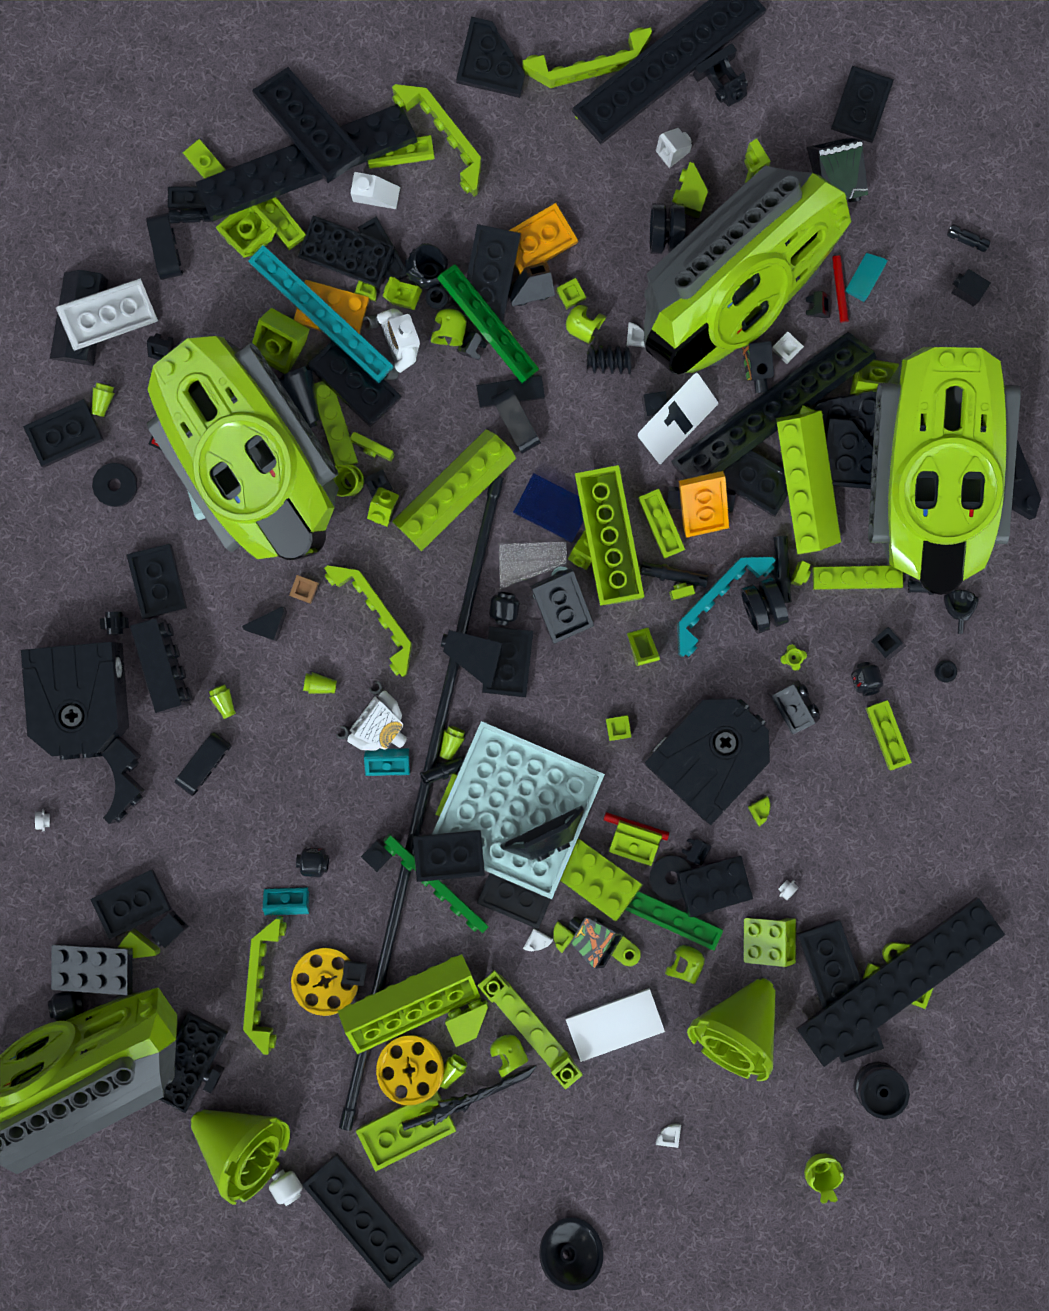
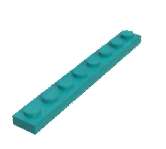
M264 245L248 260L249 264L375 381L380 383L394 368L384 356Z

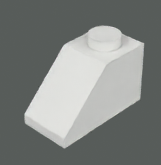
M676 128L659 136L656 152L670 168L690 152L692 141L686 132L682 133L679 128Z
M354 172L350 193L353 202L392 209L397 208L400 192L399 186L375 175Z

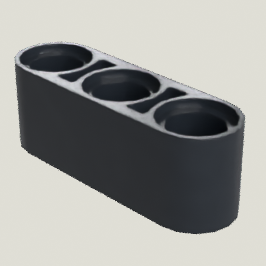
M168 213L147 217L148 232L160 280L182 276L183 270L180 271L179 267L181 266L178 249L175 248L177 242L174 229L170 225Z
M511 387L491 397L521 454L541 444Z
M216 732L211 733L178 775L174 783L191 796L195 795L198 791V786L204 784L212 773V768L217 767L224 758L225 751H229L232 745Z

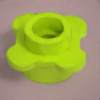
M791 644L787 646V652L781 656L780 660L782 664H788L792 670L796 671L801 668L800 664L807 658V654Z

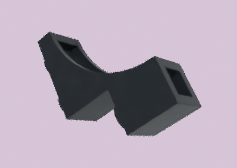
M116 738L101 754L110 765L115 780L114 799L107 814L103 817L108 824L120 823L128 815L126 810L131 805L135 807L143 799L141 794L145 791L126 773L127 770L131 772L138 766L139 762L137 760L141 755L123 738Z

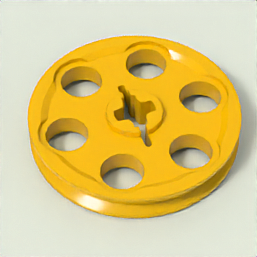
M331 948L312 950L297 962L291 977L293 995L299 1005L312 1014L320 1016L337 1014L338 1010L343 1009L353 1001L357 993L358 985H354L349 990L344 989L341 985L343 968L336 969L332 961L335 957H341L344 961L350 959L338 950ZM315 954L320 955L323 960L322 965L318 967L313 966L310 962L311 956ZM306 973L309 976V983L306 985L298 983V974ZM321 976H325V978L337 976L328 983L329 987H326L324 984L314 987V985L322 980ZM308 994H316L318 997L316 1005H309L306 1002ZM337 996L340 999V1006L332 1008L328 1004V998Z
M409 1035L396 1038L385 1046L378 1058L376 1066L378 1084L383 1093L398 1104L416 1105L430 1099L441 1086L444 1076L442 1056L436 1046L423 1037ZM416 1042H421L424 1045V1052L421 1055H416L413 1052V1046ZM395 1045L400 1046L403 1051L402 1056L398 1059L394 1058L391 1054V1050ZM430 1060L435 1061L438 1065L437 1071L433 1074L429 1073L426 1069L427 1062ZM409 1064L411 1067H415L412 1077H410L409 1073L405 1072V1068H408ZM386 1067H391L394 1070V1076L391 1080H387L383 1076V1070ZM421 1082H426L429 1085V1092L426 1095H421L418 1091V1085ZM399 1085H404L407 1088L408 1092L405 1098H399L396 1094V1089Z

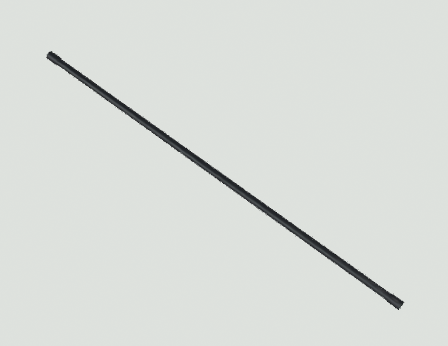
M500 476L488 487L486 505L456 632L467 634L495 510L504 478ZM449 658L423 772L436 767L459 669V664ZM422 781L420 782L405 846L413 855V836L420 835L432 784L430 783L425 786ZM402 864L371 994L382 991L386 981L411 871L407 870ZM369 1049L356 1056L346 1103L343 1107L339 1128L342 1130H352Z

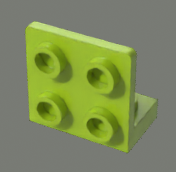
M745 918L744 962L780 967L795 964L796 919L769 920Z

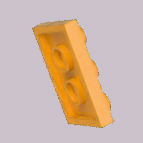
M556 203L509 230L521 233L515 263L520 274L525 267L547 262L578 243L577 237Z
M305 280L304 283L360 334L369 297ZM297 308L294 317L296 322L305 327L322 331Z
M723 471L679 481L683 527L686 538L729 528L726 480Z

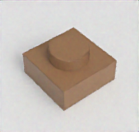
M297 575L289 596L311 604L319 583Z

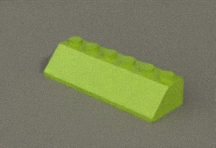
M822 411L776 418L797 554L820 551L840 543L841 538Z
M486 429L392 522L422 551L516 459L514 453L496 434Z
M619 465L575 473L600 606L643 599L644 592Z
M461 954L457 957H451L446 962L437 966H432L422 973L410 976L400 983L390 985L376 994L368 995L354 1004H348L337 1012L345 1034L356 1053L359 1054L481 997L465 959Z

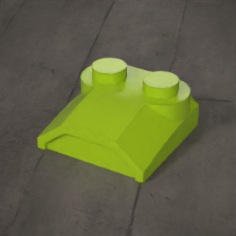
M256 205L229 215L216 226L217 231L225 238L226 242L243 258L253 256L262 245L266 246L272 241L277 231L276 226Z

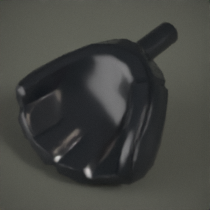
M955 590L954 593L944 595V604L947 612L954 619L958 620V634H963L964 620L971 618L979 602V598L967 590Z

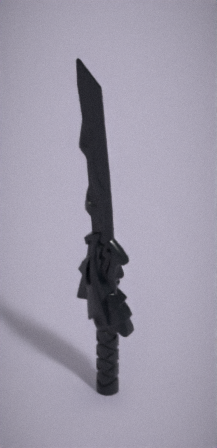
M537 1066L530 1067L514 1076L502 1078L499 1083L488 1088L479 1089L472 1095L452 1096L450 1099L438 1101L439 1105L432 1107L430 1112L401 1122L403 1130L406 1131L432 1120L435 1126L444 1119H447L448 1115H451L453 1112H466L470 1104L529 1078Z

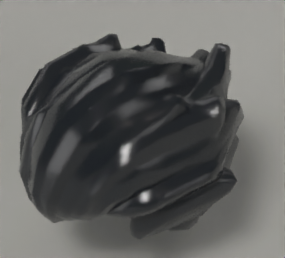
M422 243L409 253L410 256L406 259L405 273L408 274L409 280H412L421 288L431 289L433 287H440L441 282L437 278L448 268V259L438 247L429 243Z

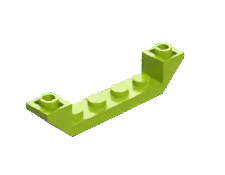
M641 27L629 33L628 43L630 51L621 50L615 55L608 57L601 55L588 62L578 61L573 66L565 68L558 66L549 72L544 55H531L526 60H522V69L526 75L549 88L620 71L644 52L650 42L652 30L651 27L647 29Z
M398 84L392 86L394 94L392 98L400 108L403 106L408 112L419 103L427 115L430 113L434 117L433 122L440 132L445 131L448 135L447 141L452 148L455 149L457 147L462 153L460 154L461 159L469 166L460 173L462 189L467 194L470 192L474 197L478 195L481 157L427 88Z
M327 565L324 568L327 574L324 576L332 586L336 584L340 588L354 578L355 581L352 584L359 594L362 591L368 598L365 600L366 604L372 612L375 609L381 616L378 620L384 629L390 628L394 634L391 638L397 647L402 645L403 649L389 658L392 662L389 666L396 676L401 674L402 677H405L408 674L412 642L359 570Z
M278 916L251 939L243 1031L263 1055H268L271 1049L276 1046V1035L273 1034V1028L256 1026V1024L260 1023L261 1011L257 1010L258 1002H261L263 988H259L260 979L264 978L265 966H261L262 957L266 956L267 944L263 943V941L278 942L282 936H285L287 924L283 922V916Z
M494 970L477 985L492 1003L495 1002L547 1063L551 1068V1073L565 1090L583 1075L569 1053L509 982Z

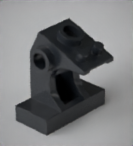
M732 43L698 64L693 72L697 82L707 77L716 90L715 95L720 103L724 102L728 107L747 96L746 87L748 86L745 73L742 72L739 76L736 75L729 63L735 58L737 52ZM727 75L730 82L728 81L723 86L718 79Z

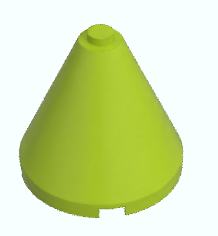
M764 978L761 980L757 979L694 1019L687 1030L691 1042L695 1044L698 1040L704 1046L701 1052L726 1070L749 1079L751 1074L758 1075L757 1081L767 1080L773 1070L775 989L773 984Z
M201 1110L196 1112L191 1119V1129L221 1197L233 1205H236L237 1202L235 1200L238 1199L242 1202L249 1200L265 1186L280 1165V1162L276 1160L280 1150H287L290 1139L289 1126L277 1117Z

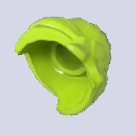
M830 1154L814 1155L806 1163L804 1169L805 1179L813 1190L821 1194L820 1202L822 1204L827 1203L828 1200L830 1202H837L838 1199L833 1189L837 1188L844 1179L842 1167L839 1161Z

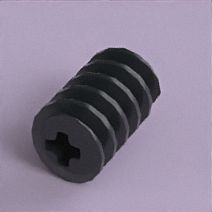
M593 345L589 346L586 373L589 367H592L593 373H596L598 367H600L602 374H605L607 367H609L611 374H614L616 368H618L620 374H623L624 369L627 368L628 374L631 375L632 353L628 346H625L623 352H621L620 346H616L614 352L610 345L607 346L606 351L603 350L602 345L598 346L597 351H595Z

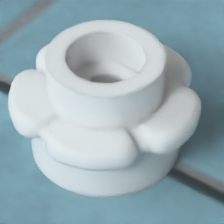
M42 809V812H35V830L42 829L43 832L45 827H50V814H45L44 809Z
M786 880L778 889L781 892L780 897L788 900L799 887L794 883L795 880L791 883Z

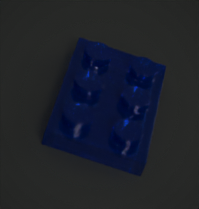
M535 473L531 476L513 511V514L570 543H573L584 521L579 496Z

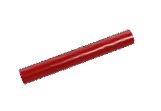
M838 255L832 257L839 319L840 323L848 322L849 318L841 256Z
M605 812L604 821L618 825L619 820L660 833L662 834L661 839L668 840L669 832Z

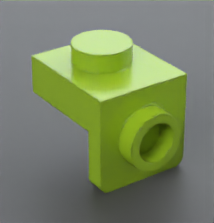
M390 277L385 286L383 297L393 305L415 310L422 289L419 286L403 283L395 277Z
M379 487L371 500L367 519L388 527L399 495Z
M586 530L568 557V560L585 570L588 569L592 562Z

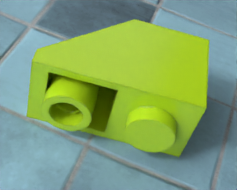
M689 162L688 168H683L679 182L683 183L681 190L676 189L672 202L684 204L685 214L699 218L708 190L694 163Z
M478 999L468 1004L469 1008L463 1011L458 1008L448 1013L449 1017L446 1018L445 1024L456 1047L477 1038L488 1009L487 1000L481 1002V999Z

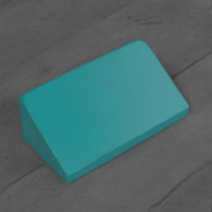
M866 253L845 292L864 302L888 260Z
M409 748L365 750V776L410 775Z
M308 888L264 889L262 908L264 915L309 914Z

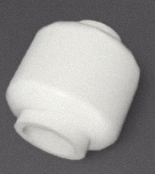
M281 1170L272 1176L273 1182L269 1185V1190L278 1204H285L287 1206L301 1197L300 1192L303 1186L293 1171L285 1173L284 1170Z

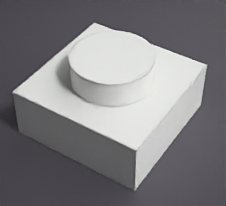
M787 332L772 347V350L788 364L804 346Z

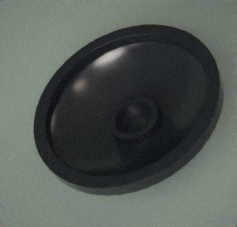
M564 1218L556 1221L546 1230L540 1243L539 1257L541 1267L546 1277L561 1289L573 1291L589 1286L599 1275L603 1264V1246L598 1233L589 1223L578 1218ZM564 1250L568 1252L566 1259L563 1256Z

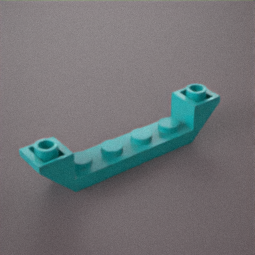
M773 557L738 559L677 623L678 655L684 657L686 654L689 657L698 648L695 644L699 640L686 627L692 628L700 620L698 615L703 610L707 613L714 606L715 602L713 599L718 594L722 597L731 588L728 584L734 578L738 580L746 572L743 569L744 567L748 568L757 578L761 575L766 577L774 569L772 564L776 560Z

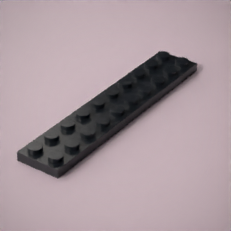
M708 0L575 105L572 112L600 144H603L692 73L698 64L713 56L762 17L767 9L759 0Z
M398 104L339 126L363 153L364 160L357 165L418 142L403 107L400 108ZM292 144L195 183L209 217L213 222L324 178L297 146Z
M845 333L770 388L768 392L763 393L673 459L671 462L674 468L686 479L723 471L778 431L776 418L797 415L802 406L809 408L875 360V352L851 333Z
M976 897L798 1026L796 1030L822 1066L825 1067L1005 936V933L982 901Z

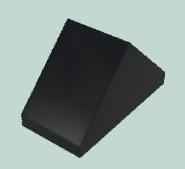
M280 607L243 625L242 628L245 631L277 641L287 610L285 607Z

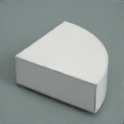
M629 322L626 346L645 347L644 331L638 325Z
M533 929L523 949L527 951L544 949L552 943L553 938Z
M671 1124L662 1129L657 1136L656 1145L678 1148L681 1124Z

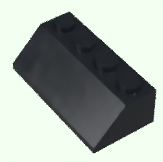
M75 270L64 272L59 306L107 290L108 279L102 273ZM57 312L50 359L94 366L98 343L74 351Z

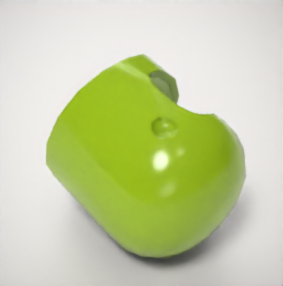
M578 305L570 311L566 320V329L572 336L591 344L594 336H592L594 329H600L607 316L599 313L594 320H591L586 316L588 307Z
M455 309L439 311L435 321L441 324V328L438 331L432 332L431 342L448 345L445 337L442 339L438 338V336H447L452 338L450 346H461L466 328L465 316Z
M350 464L335 465L338 475L333 480L339 488L337 496L348 497L359 493L364 485V476L361 470ZM345 477L347 478L352 487H349L345 484Z
M679 946L674 951L677 955L676 960L671 967L667 966L665 974L696 984L705 963L704 956L700 951L691 946ZM680 957L686 959L688 963L685 971L682 973L676 971Z
M515 1035L501 1036L491 1044V1056L499 1055L502 1060V1066L498 1069L501 1078L529 1060L521 1042Z

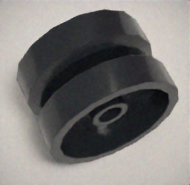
M652 203L650 215V254H662L665 250L666 240L670 253L685 239L684 204H672L667 218L664 203Z
M772 577L760 581L759 590L753 584L741 588V597L745 611L757 634L770 630V621L776 627L789 622L782 594Z
M873 1062L862 1067L856 1074L853 1084L854 1093L868 1113L876 1118L890 1119L895 1118L905 1110L910 1097L909 1086L896 1069L887 1063Z

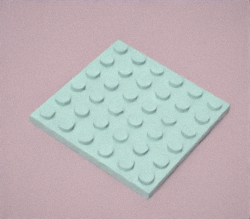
M481 721L432 835L481 830L485 871L552 899L605 774ZM582 805L584 811L574 840L569 842L570 847L560 852L556 848L549 852L550 857L540 862L537 859L530 860L501 849V844Z

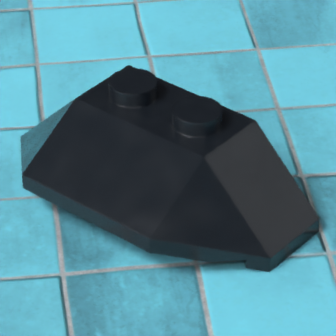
M581 805L501 844L500 847L504 851L530 860L537 859L540 862L550 857V851L557 848L558 852L570 847L569 842L574 840L584 809Z

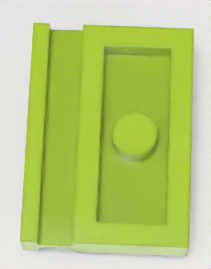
M619 820L609 852L652 866L662 834Z

